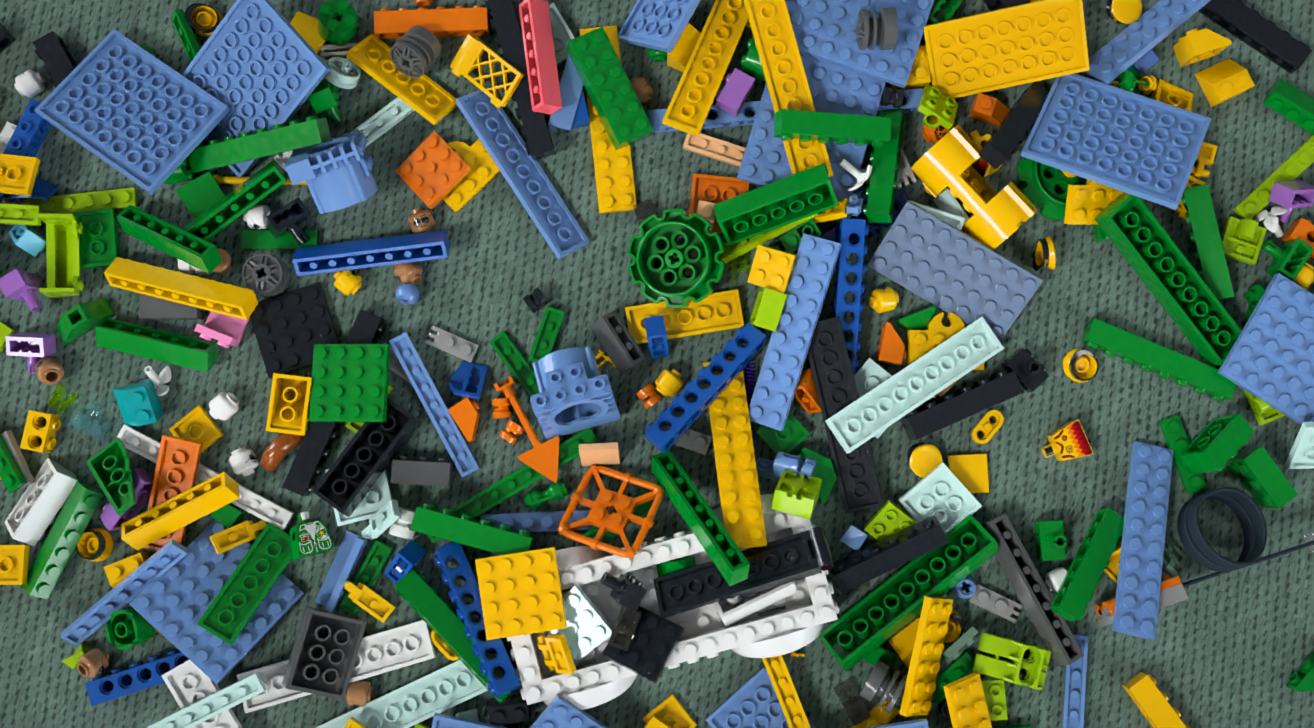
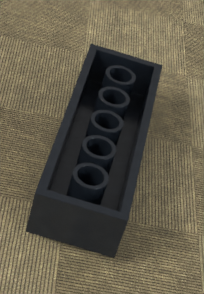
M1004 370L991 375V380L989 377L973 383L975 387H972V385L956 390V395L954 393L947 394L942 398H938L940 401L938 403L936 401L922 405V410L920 411L919 409L912 410L904 418L900 419L909 440L920 439L1024 393L1015 371L1008 372Z
M387 398L386 422H365L312 492L342 514L350 517L420 422Z

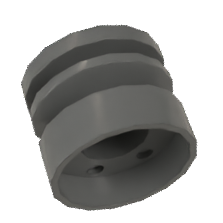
M867 8L860 9L856 22V38L859 50H866L867 46L869 50H874L876 41L879 50H894L898 36L896 9L880 8L878 17L874 8H870L869 11H867Z
M412 26L390 50V57L395 67L401 73L411 78H420L441 55V45L432 32L420 26Z
M269 254L253 255L243 265L241 273L243 282L247 288L254 290L257 294L273 298L285 293L290 286L291 272L288 266Z
M878 659L859 696L871 702L877 695L880 697L878 707L880 708L884 701H887L888 704L885 711L890 713L904 694L907 675L904 674L899 682L896 679L900 671L897 670L892 676H889L890 665Z

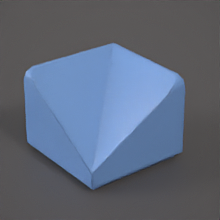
M849 524L840 541L858 551L868 535Z

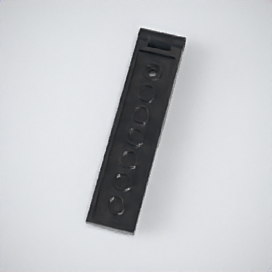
M814 527L810 530L769 542L767 546L753 547L741 551L750 563L748 579L729 586L713 561L653 579L661 617L664 619L738 595L742 598L833 568L834 563L823 527Z

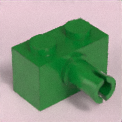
M934 0L926 25L950 20L963 0Z
M325 79L318 84L308 98L316 114L326 110L331 122L337 123L343 119L336 106L338 105V93L340 92L337 86Z
M1300 238L1285 241L1281 248L1268 239L1263 243L1265 247L1261 246V249L1274 259L1266 273L1271 277L1280 273L1294 281L1314 249Z
M1063 520L1034 521L1037 560H1066L1068 548L1067 542H1064L1067 539L1064 537L1066 535V527L1063 524Z

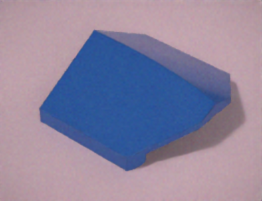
M36 177L31 196L12 194L9 200L14 201L16 198H42L43 201H49L58 191V187Z
M463 361L460 367L451 375L448 384L453 394L480 399L485 388L489 366Z

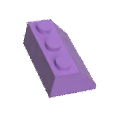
M134 468L131 470L136 500L132 507L120 516L117 515L110 502L106 503L103 507V513L100 518L109 531L121 530V524L134 518L150 497L154 476L144 469Z

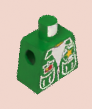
M308 511L297 514L299 524L290 529L293 561L327 553L335 548L322 520L311 522Z

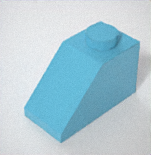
M14 225L9 231L14 244L34 257L46 249L45 237L31 225Z

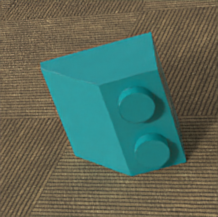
M151 380L113 388L125 425H147L158 422L163 416V411Z

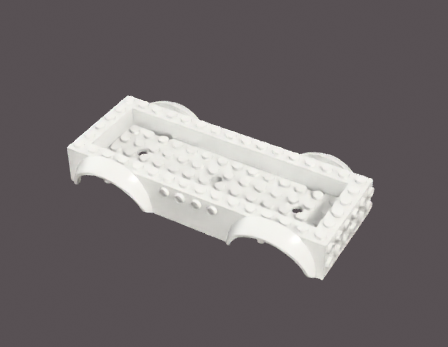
M774 494L760 495L765 533H769L772 541L815 527V524H812L809 519L771 509ZM718 507L712 511L723 525L721 507ZM685 531L673 534L674 536L667 538L666 536L659 537L649 543L645 541L632 559L611 553L607 554V552L600 549L594 550L590 546H577L556 550L562 590L572 588L578 584L615 630L627 608L618 604L612 598L610 593L613 589L600 583L601 577L605 572L617 578L621 574L627 576L628 573L638 578L643 583L642 587L647 590L639 606L661 616L653 579L658 578L656 564L689 556H695L696 566L712 560L692 531L686 533ZM828 570L793 581L797 590L796 593L726 627L714 603L665 618L684 627V631L665 667L668 666V669L679 667V663L685 661L688 664L699 661L700 657L704 656L713 658L718 656V652L729 649L744 657L766 658L784 655L808 645L820 635L824 623L838 620L839 608L837 602H834L831 594H834L831 582L826 579V575L829 574ZM569 590L562 591V595L567 593ZM785 605V609L774 610L771 612L763 613L760 616H758L759 612H764L766 610L782 607ZM538 633L506 637L507 641H511L513 649H510L512 660L517 663L518 668L515 669L518 680H521L523 688L520 689L522 699L526 700L527 705L544 701L548 706L556 695L559 694L581 710L592 708L624 693L638 675L603 657L602 653L612 635L578 662L595 658L596 661L575 665L577 670L573 674L556 673V670H548V667L543 662L542 650H539L537 645L538 639L536 635Z

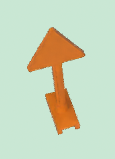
M510 375L507 377L508 380L501 384L495 383L493 385L497 392H504L506 398H509L533 445V449L519 455L517 458L556 483L558 481L560 437L556 436L544 443H540L516 396L517 392L514 386L518 383L515 377Z

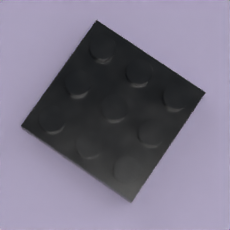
M641 606L637 608L636 612L627 608L602 655L656 683L678 643L684 627L665 618L663 619L661 616Z

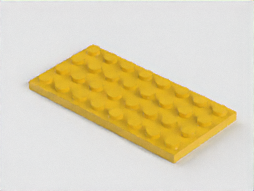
M1039 0L923 26L931 85L953 99L1090 70L1082 0Z

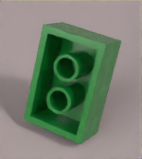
M1240 414L1213 418L1179 457L1194 474L1211 471L1219 472L1226 467V463L1230 458L1238 454L1237 450L1250 440L1249 437L1254 433V430Z
M1245 446L1238 451L1236 456L1228 460L1230 464L1228 465L1229 469L1238 475L1241 479L1240 484L1244 489L1249 490L1253 496L1252 499L1258 506L1281 508L1298 495L1263 446Z

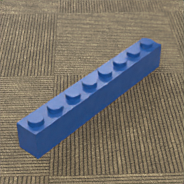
M447 230L301 247L296 249L292 262L297 276L448 258L451 245Z

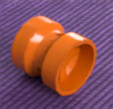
M652 383L636 393L638 398L644 401L646 409L662 400L660 394L654 391L655 387Z
M509 398L492 399V406H494V411L492 412L493 419L512 418Z
M509 419L506 423V428L501 430L498 435L515 445L518 441L517 437L525 429Z

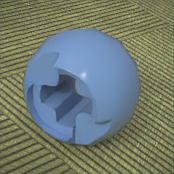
M412 283L401 284L396 290V298L400 304L406 306L408 304L414 305L420 298V291Z
M968 575L955 585L952 590L957 597L967 599L975 594L977 585L973 577ZM963 582L968 584V586H966V591L960 589L963 586Z

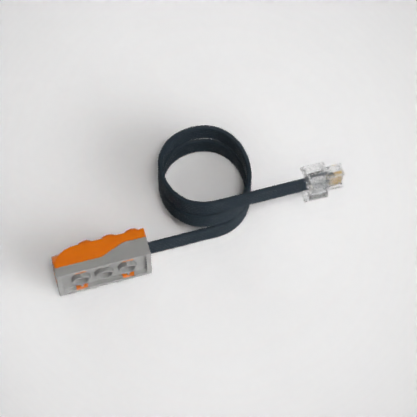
M1222 487L1195 497L1185 503L1178 514L1177 530L1179 538L1185 550L1196 562L1218 572L1181 583L1179 576L1171 578L1170 575L1161 577L1158 609L1187 600L1188 596L1184 590L1186 586L1309 547L1313 553L1314 533L1304 536L1306 541L1304 544L1259 558L1266 546L1267 527L1259 506L1248 494L1235 488ZM1205 499L1223 502L1238 517L1243 530L1244 546L1237 561L1229 560L1218 554L1204 538L1199 526L1198 513ZM1116 597L1095 604V613L1101 627L1113 624Z

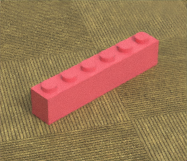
M524 0L519 4V13L532 111L552 115L562 108V99L548 1Z

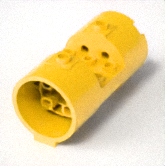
M957 125L932 146L911 169L923 182L925 191L931 196L936 197L949 187L952 196L959 198L963 202L962 205L965 210L973 213L963 224L964 233L995 249L1011 236L1023 222H1026L1033 216L1038 209L1012 181L998 193L972 166L980 158L978 153L981 151V148Z

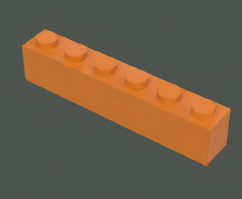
M476 5L473 8L456 6L450 9L446 7H437L436 9L420 7L417 10L400 8L395 11L380 9V11H374V34L379 39H400L412 26H420L432 32L435 37L467 36L468 33L475 36L490 35V15L487 7Z

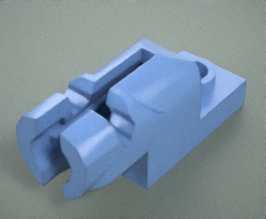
M778 451L774 461L758 457L756 461L757 475L779 481L783 470L787 469L795 471L797 476H800L802 473L805 474L804 478H808L814 474L816 460L806 458L803 461L802 456Z

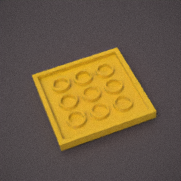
M555 547L475 559L487 640L567 628Z

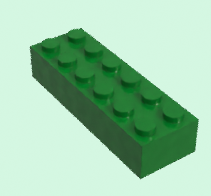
M600 27L569 40L566 50L615 150L650 136L653 128L604 28Z
M824 163L713 205L717 222L729 246L839 206Z
M423 503L422 506L416 507L410 528L413 531L500 555L531 551L536 538L530 530L523 528L519 529V531L513 530L514 526L505 523L500 524V526L495 525L494 520L486 518L477 520L475 515L468 513L459 515L457 510L450 508L440 510L438 505L432 503Z

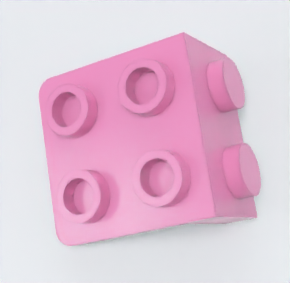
M210 311L205 325L197 324L194 331L201 333L199 337L211 341L213 338L218 340L217 344L229 348V345L238 347L250 317L244 320Z

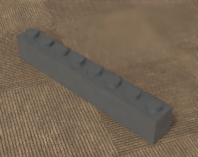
M1004 513L981 524L983 528L998 543L999 551L995 554L1044 645L1047 650L1051 651L1050 656L1055 665H1070L1083 657L1084 654L1064 618L1050 609L1053 598L1007 515Z

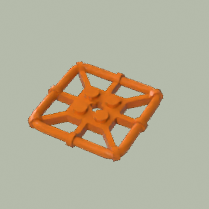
M593 464L584 474L576 492L571 495V502L560 521L558 532L566 538L590 546L591 549H600L620 557L632 559L639 551L649 528L653 527V520L663 501L665 490L656 483L632 476V473H623ZM599 473L622 480L623 482L618 492L605 489ZM593 475L600 489L595 501L582 497ZM630 483L652 490L636 498L624 495ZM654 499L646 517L642 518L633 515L638 505ZM578 504L591 508L586 518L568 524ZM611 508H615L617 512H613L610 515L608 510ZM629 521L642 526L632 547L629 545L624 533ZM588 525L600 528L594 538L573 532ZM606 531L618 534L625 549L601 542Z

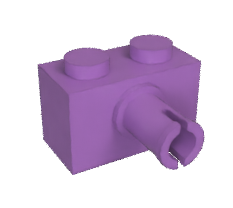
M735 68L732 74L728 73L724 80L725 86L723 90L719 89L715 97L716 107L734 117L739 113L755 83V78Z
M1300 180L1275 182L1268 199L1289 209L1286 213L1276 216L1280 222L1288 223L1293 208L1313 206L1314 186Z
M15 269L0 278V289L5 297L26 302L31 312H36L43 308V305L36 296L40 293L39 288H43L41 285L43 281L37 274Z
M18 332L5 336L7 355L27 357V373L29 374L31 372L36 374L35 365L40 360V357L57 353L55 334Z

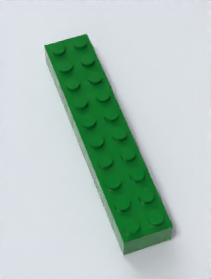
M1121 193L1094 219L1205 362L1210 365L1221 366L1242 330L1142 200L1137 196Z
M971 514L945 534L949 543L912 560L820 633L818 637L845 672L849 671L921 613L925 596L942 597L999 551L997 541Z

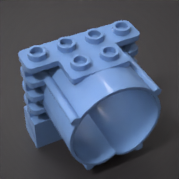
M358 129L354 130L353 134L345 133L343 136L334 137L331 142L295 150L285 165L293 185L306 181L320 214L340 210L365 201L379 190L371 172L373 169L372 165H374L370 154L366 155L365 152L367 140L364 133H360Z
M590 347L561 349L544 356L538 362L532 363L539 393L532 395L530 401L533 412L547 440L621 419L608 376L599 374L596 359Z

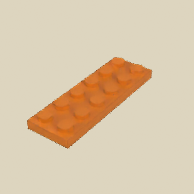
M167 434L162 435L148 510L195 487L203 447L202 442ZM187 525L143 548L158 551L171 539L183 545Z

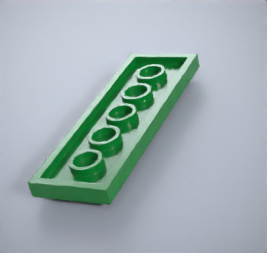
M268 522L197 625L228 644L233 645L292 560L290 535Z

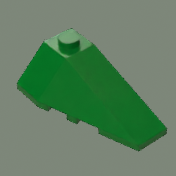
M117 437L86 461V464L113 509L120 516L132 507L136 500L128 450L121 439Z

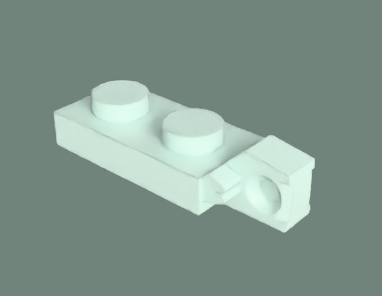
M390 499L369 519L370 524L362 531L363 539L373 540L379 537L400 518L398 500Z

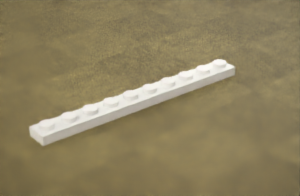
M123 425L117 437L121 439L124 446L157 464L161 442L129 425ZM199 463L195 484L198 485L220 473ZM238 483L240 498L231 502L232 504L283 531L287 529L295 514L294 512Z

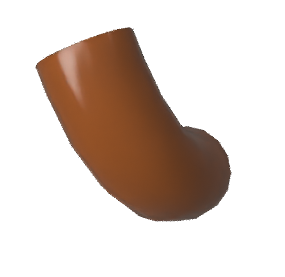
M281 433L265 449L260 459L261 467L267 471L276 470L282 459L291 450L301 445L304 436Z

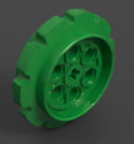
M1028 158L1022 159L1017 163V182L1024 185L1021 192L1034 206L1040 208L1039 214L1057 222L1062 220L1063 216L1065 217L1068 184L1085 185L1087 179L1079 176L1069 178L1063 174L1062 170ZM1044 171H1048L1050 173V178H1047L1044 175ZM1055 186L1061 189V194L1055 191Z
M667 209L663 211L661 218L657 214H653L639 225L641 234L633 235L629 244L628 256L633 258V262L628 264V268L634 284H642L641 293L647 299L656 304L664 300L666 307L682 308L689 306L690 299L698 303L713 292L712 282H720L724 272L725 262L721 261L719 256L725 252L719 233L710 232L712 224L698 213H692L688 217L685 209ZM681 234L685 237L683 245L678 243V237ZM662 239L667 242V247L664 250L659 245ZM692 249H696L698 251V257L696 259H693L691 257ZM674 255H677V258H679V261L675 262V259H673V256H674ZM656 258H659L662 262L660 268H657L654 264ZM688 267H690L693 270V275L691 278L687 277L685 274V271ZM669 272H672L675 276L673 282H670L667 278Z

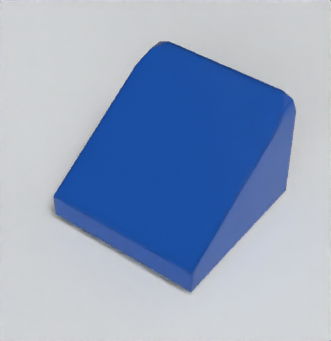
M1151 49L1132 65L1139 74H1142L1160 60Z

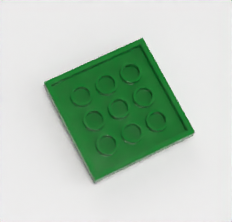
M314 344L309 421L386 422L390 345Z

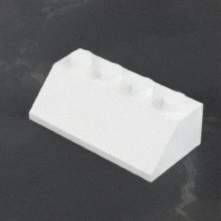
M51 458L46 459L34 477L35 482L28 486L4 522L12 539L34 547L38 541L43 539L45 530L54 522L57 512L60 508H63L76 481H79L74 473Z

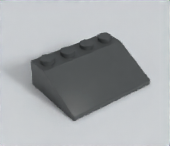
M305 606L282 685L286 689L344 700L367 622Z

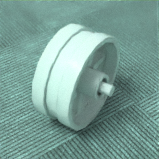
M329 58L327 65L331 69L325 78L337 87L344 89L355 88L361 75L360 68L345 58Z

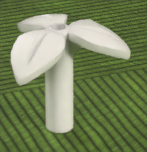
M845 159L839 164L857 178V183L852 188L847 189L848 191L860 188L872 172V166L869 164L867 170H858Z
M1282 206L1272 207L1271 212L1267 210L1259 212L1254 217V220L1261 221L1265 219L1263 222L1264 226L1279 238L1284 233L1276 216L1286 213L1289 209Z
M151 366L144 368V372L150 379L139 382L151 380L154 388H157L156 395H165L169 391V386L163 384L171 380L170 367L166 366L160 372L159 377Z

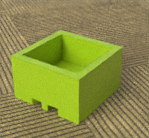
M760 287L749 323L776 332L787 294Z
M784 469L775 488L771 509L810 520L819 497L822 479L813 476L804 478L805 474L801 473L800 476H797L795 471Z

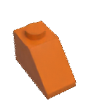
M978 93L973 99L968 117L999 126L1010 109L997 98Z
M885 322L882 327L876 361L899 366L902 362H905L907 351H904L905 345L891 323Z
M811 369L802 370L794 395L808 414L821 412Z
M466 397L449 408L448 411L467 441L473 442L480 417L478 411L480 406L475 399L471 400L469 397Z

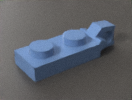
M866 187L856 189L850 196V203L846 206L847 214L850 213V216H858L864 210V204H867L868 198H866Z

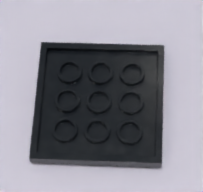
M320 282L258 302V305L250 315L269 379L273 378V373L287 374L313 365L314 344H340Z

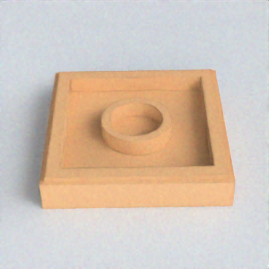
M617 442L579 445L582 466L620 464Z

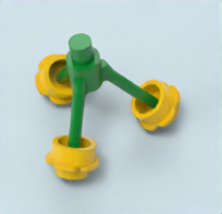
M1128 72L1120 83L1112 81L1108 85L1120 89L1123 87L1124 90L1133 93L1136 84H1138L1140 91H1143L1144 94H1150L1157 88V79L1151 75L1144 76L1138 80L1132 72Z

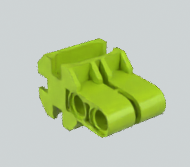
M981 632L977 649L990 653L992 656L976 653L972 671L1003 679L1017 685H1025L1033 689L1043 690L1051 655L1050 650L1015 639ZM1029 649V657L1024 659V652ZM999 656L1006 657L1007 660L999 659ZM1025 669L1024 676L1019 678L1020 670Z

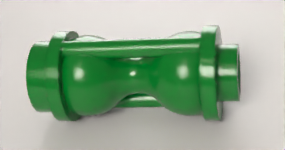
M563 480L552 483L547 490L541 492L536 490L526 492L527 496L524 497L528 508L531 507L532 510H536V508L542 506L544 501L549 499H565V496L569 495Z

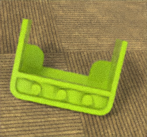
M38 213V217L46 224L47 288H39V292L48 298L80 295V291H84V282L80 280V234H83V224L79 223L74 214Z

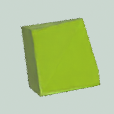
M81 643L74 654L62 662L70 668L76 669L79 658L90 651L91 648Z

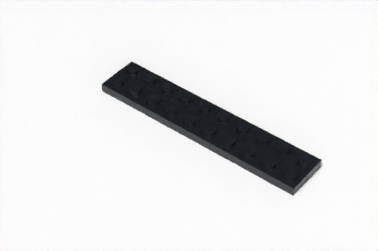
M840 316L818 321L808 350V357L845 513L882 507L884 502L869 440L846 454L825 420L859 399Z

